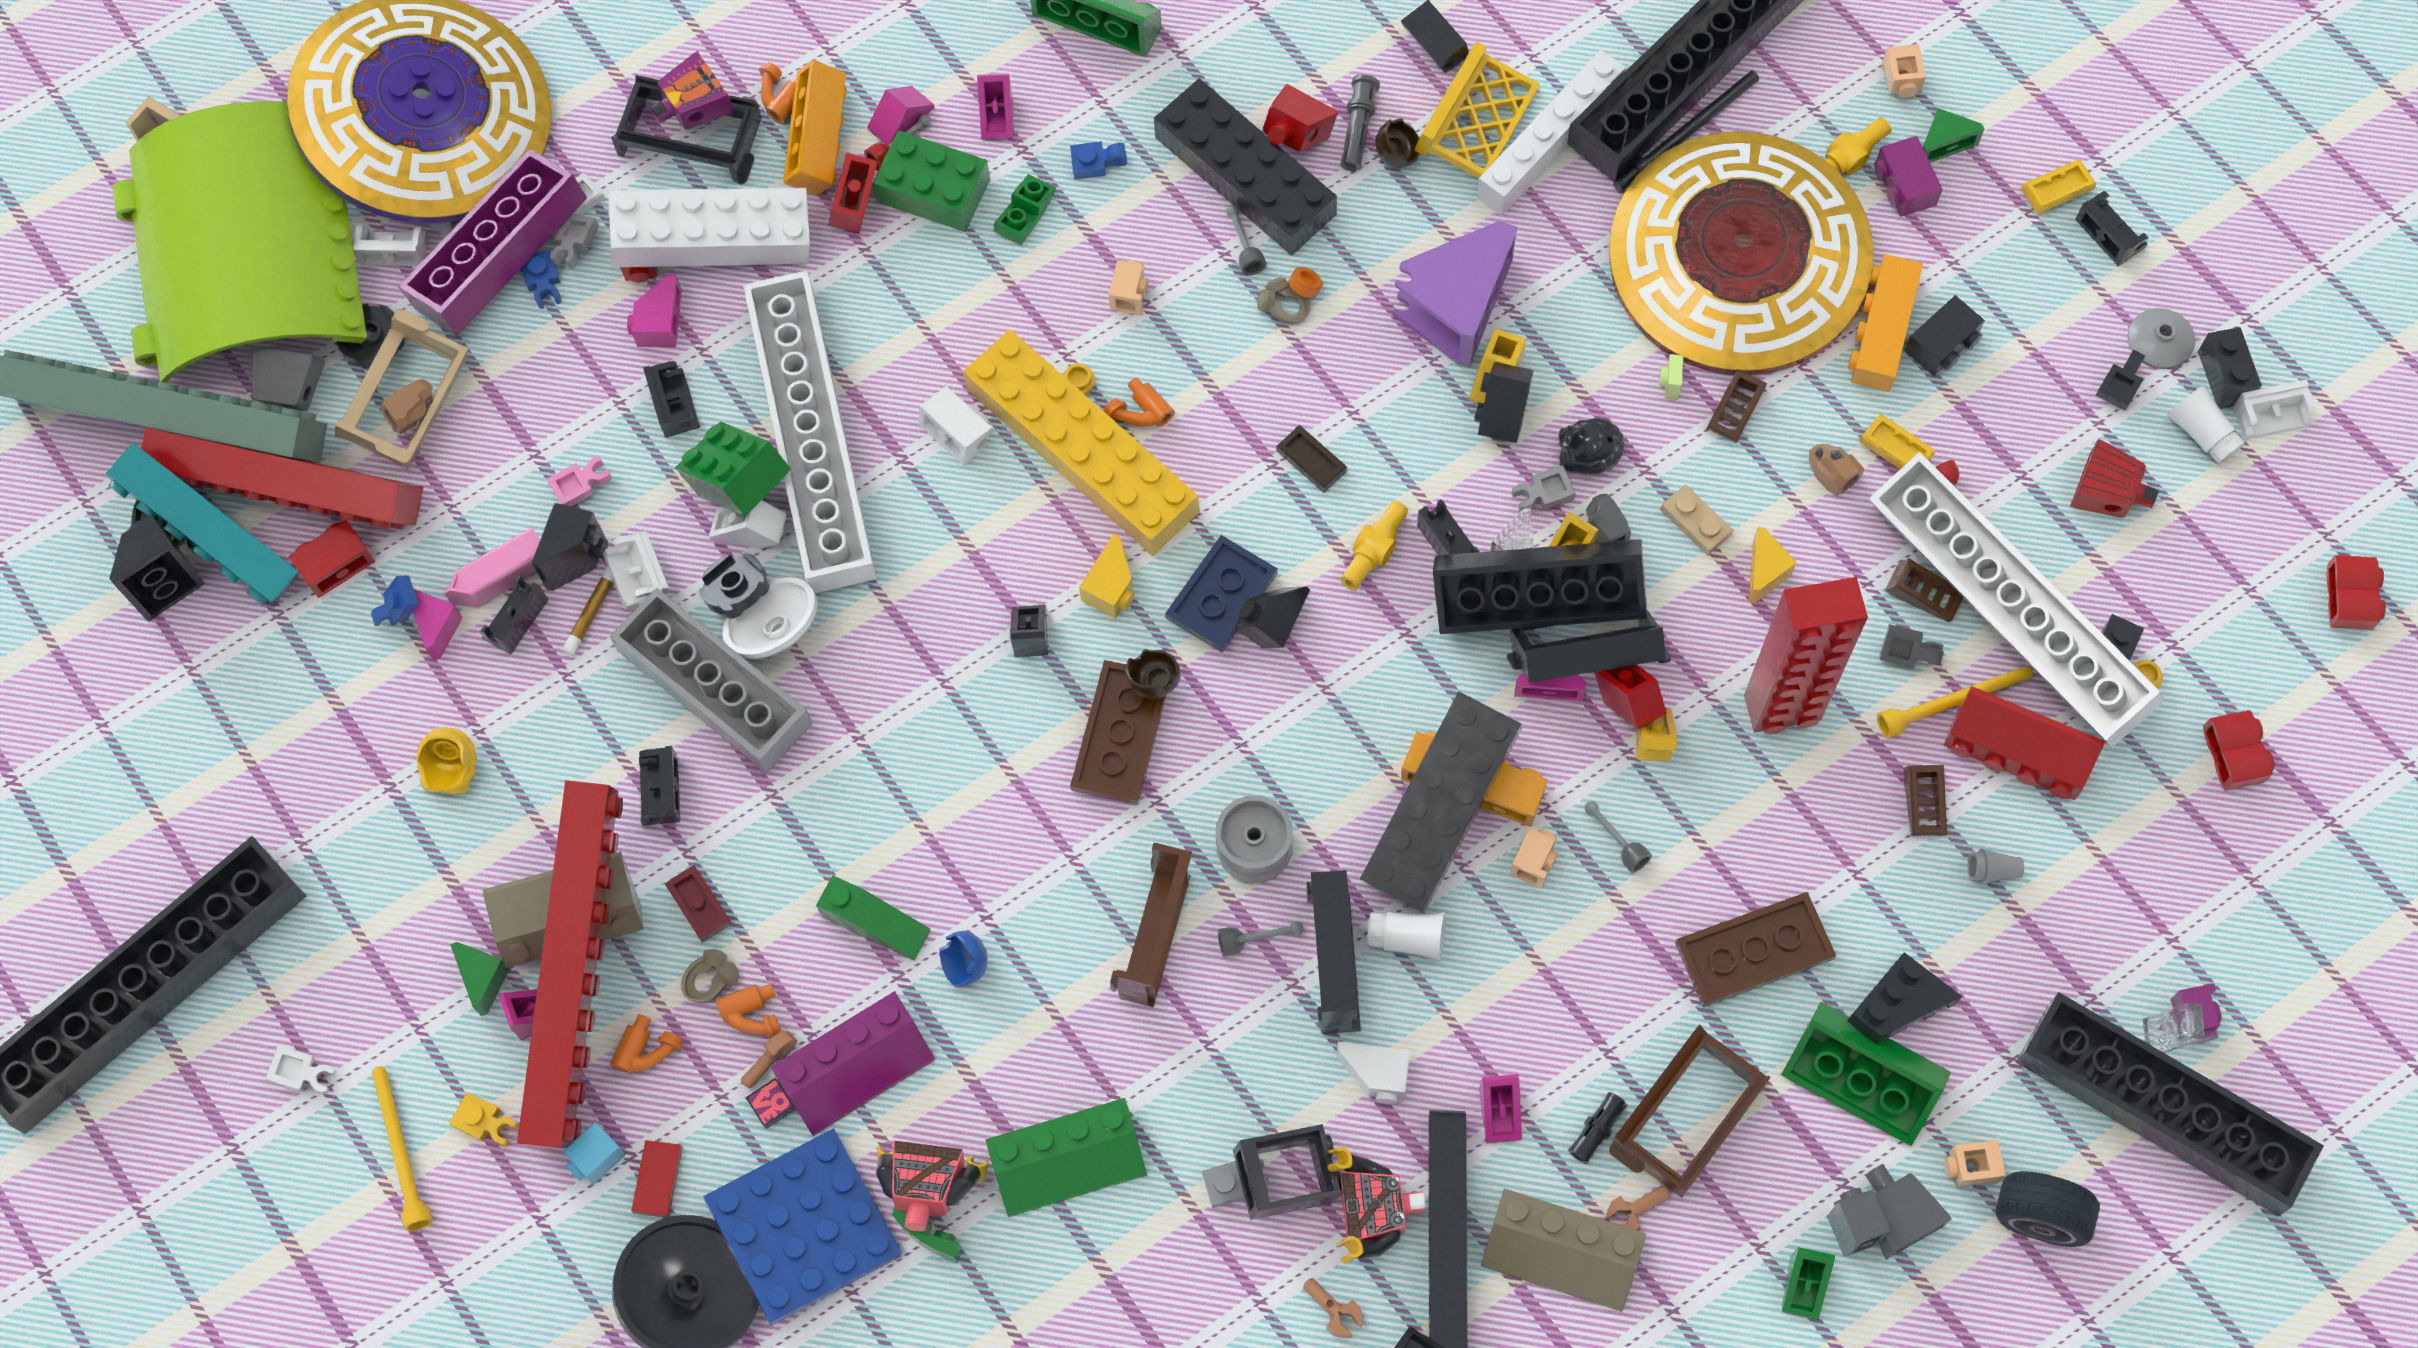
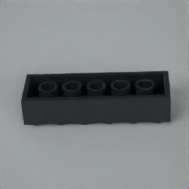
M1200 78L1154 117L1155 138L1232 205L1237 206L1241 213L1291 256L1337 215V195L1280 146L1271 143L1266 134Z
M1642 539L1438 555L1434 558L1433 580L1440 634L1647 619Z
M1458 691L1360 880L1422 913H1426L1523 728L1522 723Z

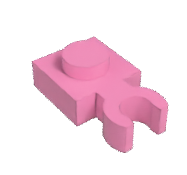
M594 457L583 470H580L577 463L549 477L547 480L560 503L572 507L594 495L590 486L594 484H607L612 477L608 470L601 474L595 473L604 464L600 457Z

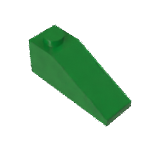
M834 875L830 878L816 904L822 918L915 961L931 931L929 927L868 891Z

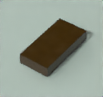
M1298 425L1276 446V451L1323 493L1347 472V466L1301 425Z

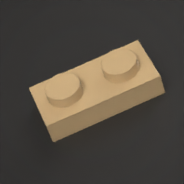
M1686 484L1661 505L1660 510L1707 556L1732 535L1733 529Z

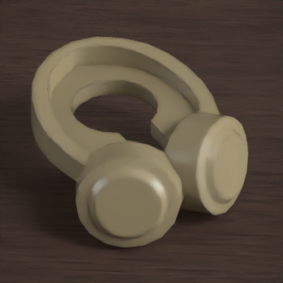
M1279 277L1269 281L1265 285L1266 289L1262 290L1258 296V310L1270 312L1277 320L1286 324H1298L1310 312L1309 298L1302 297L1294 292L1286 278ZM1275 293H1279L1284 298L1292 297L1296 299L1299 304V311L1293 315L1286 313L1282 308V303L1275 298Z
M705 950L703 957L692 962L683 974L681 988L684 996L696 1003H707L716 999L727 986L735 985L738 982L739 973L736 965L727 961L728 956L720 950ZM717 967V974L711 979L710 989L705 993L698 992L694 985L696 976L702 972L708 973L712 968Z

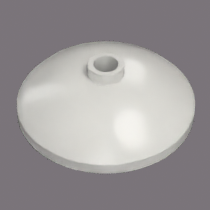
M793 577L768 581L770 584L769 591L764 596H761L755 604L744 610L737 618L731 619L726 617L723 625L724 642L746 659L767 658L781 653L794 645L807 632L817 611V596L807 582Z

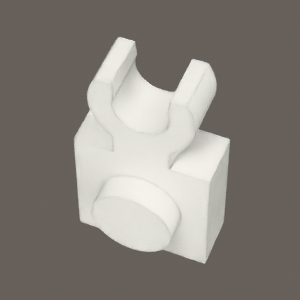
M278 1045L265 1079L301 1092L305 1082H308L317 1092L328 1093L329 1088L320 1085L318 1078L323 1073L335 1075L336 1071L331 1066L324 1064L312 1067L314 1056Z

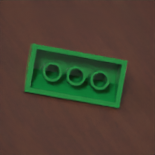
M1030 0L1033 16L1143 57H1147L1162 28L1161 10L1156 9L1149 3H1139L1134 0Z
M1820 1002L1781 1075L1912 1146L1942 1095L1951 1071L1889 1038L1877 1044L1847 1022L1850 1018L1849 1016Z
M1125 1098L985 1139L1008 1217L1147 1176Z

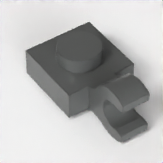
M1889 624L1881 648L1880 660L1914 668L1916 659L1940 665L1944 651H1942L1944 645L1933 641L1922 642L1923 632Z

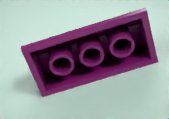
M893 991L776 1063L771 1069L810 1133L814 1136L936 1059L900 998Z

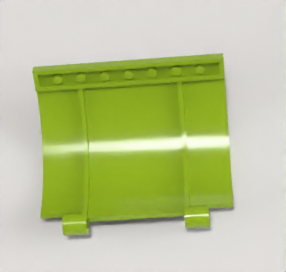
M241 102L197 110L159 125L141 137L131 147L129 154L133 179L114 183L112 190L116 218L124 222L134 223L147 324L136 326L131 330L136 364L147 367L158 365L160 382L167 383L181 369L197 360L219 351L249 343L296 337L330 338L331 341L363 343L367 334L346 200L324 184L302 157L290 128L287 102Z

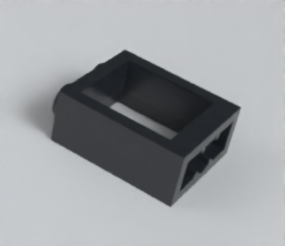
M1323 1124L1244 1139L1237 1143L1233 1149V1154L1250 1220L1332 1204L1341 1195L1340 1171L1331 1172L1327 1165L1333 1164L1331 1157L1333 1154H1329L1328 1151L1334 1149L1330 1135L1325 1134ZM1308 1144L1321 1192L1270 1202L1258 1154Z

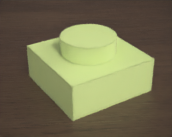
M1670 354L1667 367L1661 366L1659 386H1665V399L1678 400L1682 386L1683 355Z

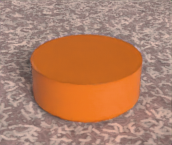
M1305 267L1296 268L1289 278V285L1292 290L1305 298H1315L1323 286L1320 276L1313 270Z

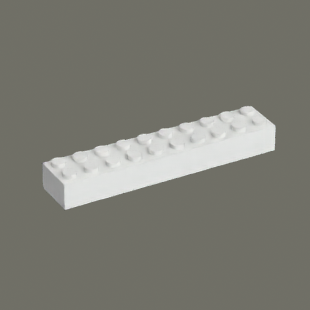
M808 270L744 284V292L778 452L791 468L784 477L806 582L815 593L876 580L877 576Z
M1920 452L1869 498L1874 507L2110 748L2114 747L2165 701L2161 692Z

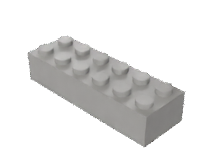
M658 588L609 636L621 655L765 773L779 761L813 724L806 708Z

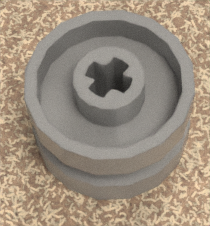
M1245 796L1232 801L1221 812L1216 823L1217 855L1222 867L1233 878L1246 883H1263L1276 878L1287 867L1292 856V823L1287 811L1276 801L1264 796Z

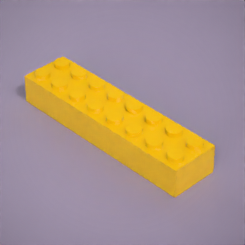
M1011 329L963 371L966 389L1150 555L1154 556L1200 512L1199 496Z

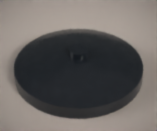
M672 1216L646 1226L625 1246L613 1275L612 1300L615 1313L628 1336L642 1348H731L747 1332L759 1307L758 1301L715 1220L702 1216Z

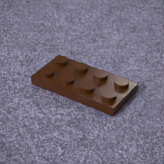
M1104 660L1070 788L1071 791L1138 805L1167 695L1156 700L1143 698L1133 691L1125 674L1126 664Z
M1808 892L1686 935L1675 941V945L1702 1007L1832 961L1836 957Z

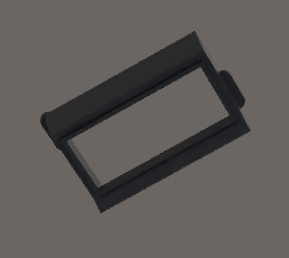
M639 75L635 76L636 81L617 132L611 137L618 156L624 157L628 146L729 168L734 182L738 184L747 182L755 160L750 150L762 119L757 101L728 95L733 112L725 116L742 119L731 152L634 131L646 100H663L658 86V79Z
M1648 610L1647 619H1638V627L1534 645L1530 643L1524 631L1545 627L1510 629L1512 653L1507 654V660L1512 669H1522L1529 683L1655 661L1659 663L1671 661V656L1664 646L1663 627H1659Z
M1347 870L1311 872V886L1310 881L1306 882L1307 903L1313 904L1321 999V1007H1317L1318 1028H1321V1034L1361 1031Z

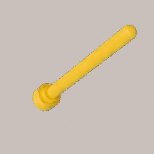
M2024 666L1975 684L1973 687L1991 694L2031 679L2033 670L2028 666ZM1970 687L1905 711L1890 708L1877 714L1878 726L1887 739L1900 735L1903 729L1907 728V724L1961 705Z
M378 1066L373 1069L372 1076L405 1205L402 1207L403 1213L400 1216L404 1230L415 1231L431 1225L433 1219L430 1208L425 1206L424 1201L419 1199L387 1071L384 1067Z

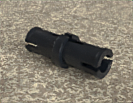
M1608 1092L1593 1116L1587 1117L1584 1122V1129L1568 1149V1152L1578 1161L1588 1164L1598 1146L1604 1139L1608 1140L1612 1134L1611 1128L1628 1106L1626 1102L1618 1095Z

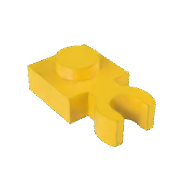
M468 1092L449 1122L453 1128L482 1142L487 1134L490 1133L492 1139L502 1147H508L510 1143L500 1136L501 1130L505 1127H511L514 1130L519 1128V1125L511 1118L501 1117L497 1119L501 1111L497 1106Z

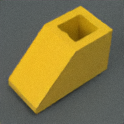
M1498 328L1494 329L1483 354L1469 401L1476 404L1478 402L1484 403L1486 393L1480 392L1484 372L1491 373L1494 362L1520 367L1524 358L1525 338Z

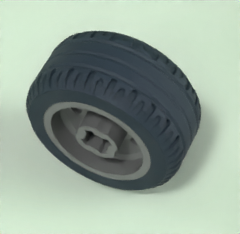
M2019 1171L2004 1178L1997 1201L1996 1217L2004 1227L2017 1234L2048 1244L2080 1247L2089 1243L2094 1236L2100 1211V1202L2090 1190L2069 1180L2043 1173Z

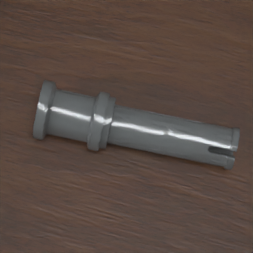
M1364 74L1356 75L1352 78L1351 85L1354 89L1352 99L1347 104L1350 119L1340 164L1347 171L1361 169L1369 118L1374 115L1376 110L1374 104L1375 92L1380 88V82L1377 78Z

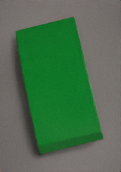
M1028 174L1011 194L1009 206L994 222V232L1022 245L1045 212L1056 191V187Z
M894 1207L893 1217L912 1239L932 1253L958 1263L962 1248L959 1243L955 1242L956 1237L954 1235L935 1230L934 1235H931L930 1232L933 1224L929 1218L925 1231L907 1229L904 1226L907 1211L897 1210Z

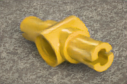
M1879 117L1861 132H1855L1852 135L1849 132L1842 133L1829 145L1824 160L1841 175L1845 172L1847 175L1854 174L1869 160V153H1871L1872 147L1891 133L1892 128L1883 117Z
M1393 500L1379 522H1374L1372 526L1366 524L1358 534L1352 548L1354 559L1340 580L1346 588L1357 591L1369 571L1375 569L1377 565L1383 567L1389 560L1397 543V540H1395L1397 529L1408 514V508L1401 502Z

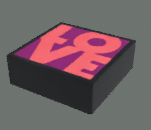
M776 1078L745 1097L765 1129L796 1110Z

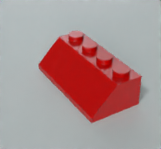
M1971 686L1956 712L1943 746L1950 748L1951 752L1959 757H1972L1983 762L1984 766L1993 771H2005L2013 774L2024 784H2037L2049 789L2050 793L2058 798L2075 800L2083 790L2105 741Z

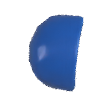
M969 930L957 931L946 936V940H950V942L940 949L939 957L947 980L954 987H963L981 979L986 972L988 964L987 950L982 940Z

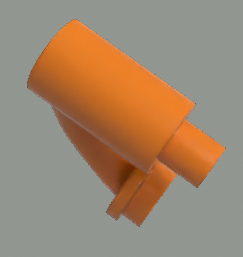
M767 62L766 65H762L759 68V72L762 75L761 100L768 116L775 122L784 124L792 113L796 79L794 82L788 81L777 96L774 97L773 84L777 85L781 81L782 71L773 63Z
M1137 377L1133 378L1127 386L1133 392L1132 399L1145 413L1126 410L1127 404L1118 398L1111 400L1103 410L1114 421L1119 420L1136 426L1157 425L1161 427L1168 423L1175 414V410L1150 383L1143 384Z
M754 984L716 999L724 1023L727 1022L728 1025L736 1030L751 1034L769 1035L770 1038L781 1031L775 1014L769 1017L764 1015V1022L753 1021L743 1017L745 1014L765 1007L764 1001L776 997L772 984L761 988Z
M638 1014L634 1025H627L610 1062V1066L627 1074L650 1069L669 1056L674 1050L681 1052L684 1039L674 1033L664 1031L662 1037L659 1036L657 1042L661 1045L652 1052L641 1056L650 1037V1034L646 1031L651 1019Z

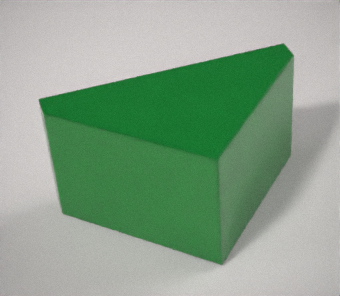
M1938 108L1923 144V149L1929 162L1932 163L1978 146L1985 128L1982 123Z
M459 942L450 944L472 1007L480 1016L488 1014L510 968H506L503 960Z
M1797 1247L1789 1260L1782 1312L1819 1320L1835 1255Z

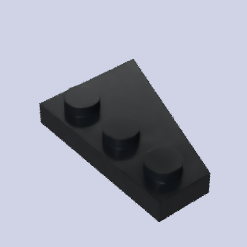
M1904 952L1853 1012L1847 1022L1877 1044L1907 1029L1911 1024L1921 1019L1925 1020L1934 1016L1937 1011L1945 1007L1950 1008L1956 1005L1962 996Z

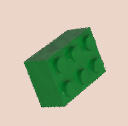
M898 130L873 181V187L877 203L966 232L991 179L986 159Z
M721 421L709 428L705 433V437L695 448L688 450L683 455L682 461L675 467L698 496L745 517L791 470L790 466L769 441Z

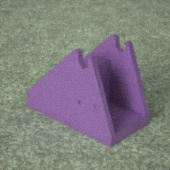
M1497 221L1402 261L1399 269L1402 273L1408 274L1411 280L1409 282L1397 280L1395 281V287L1400 290L1398 291L1397 299L1400 302L1406 303L1409 308L1406 311L1394 309L1393 316L1454 362L1470 368L1512 264L1518 227Z

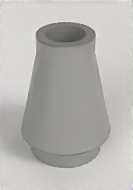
M1979 849L1978 852H1972L1968 858L1969 877L1971 880H1977L1980 884L2010 878H2021L2024 873L2022 857H2013Z

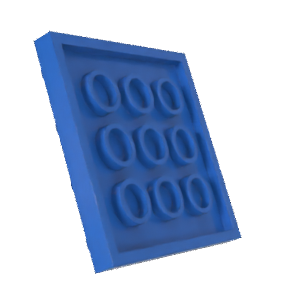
M834 1128L703 1196L708 1209L770 1326L902 1256L898 1244Z

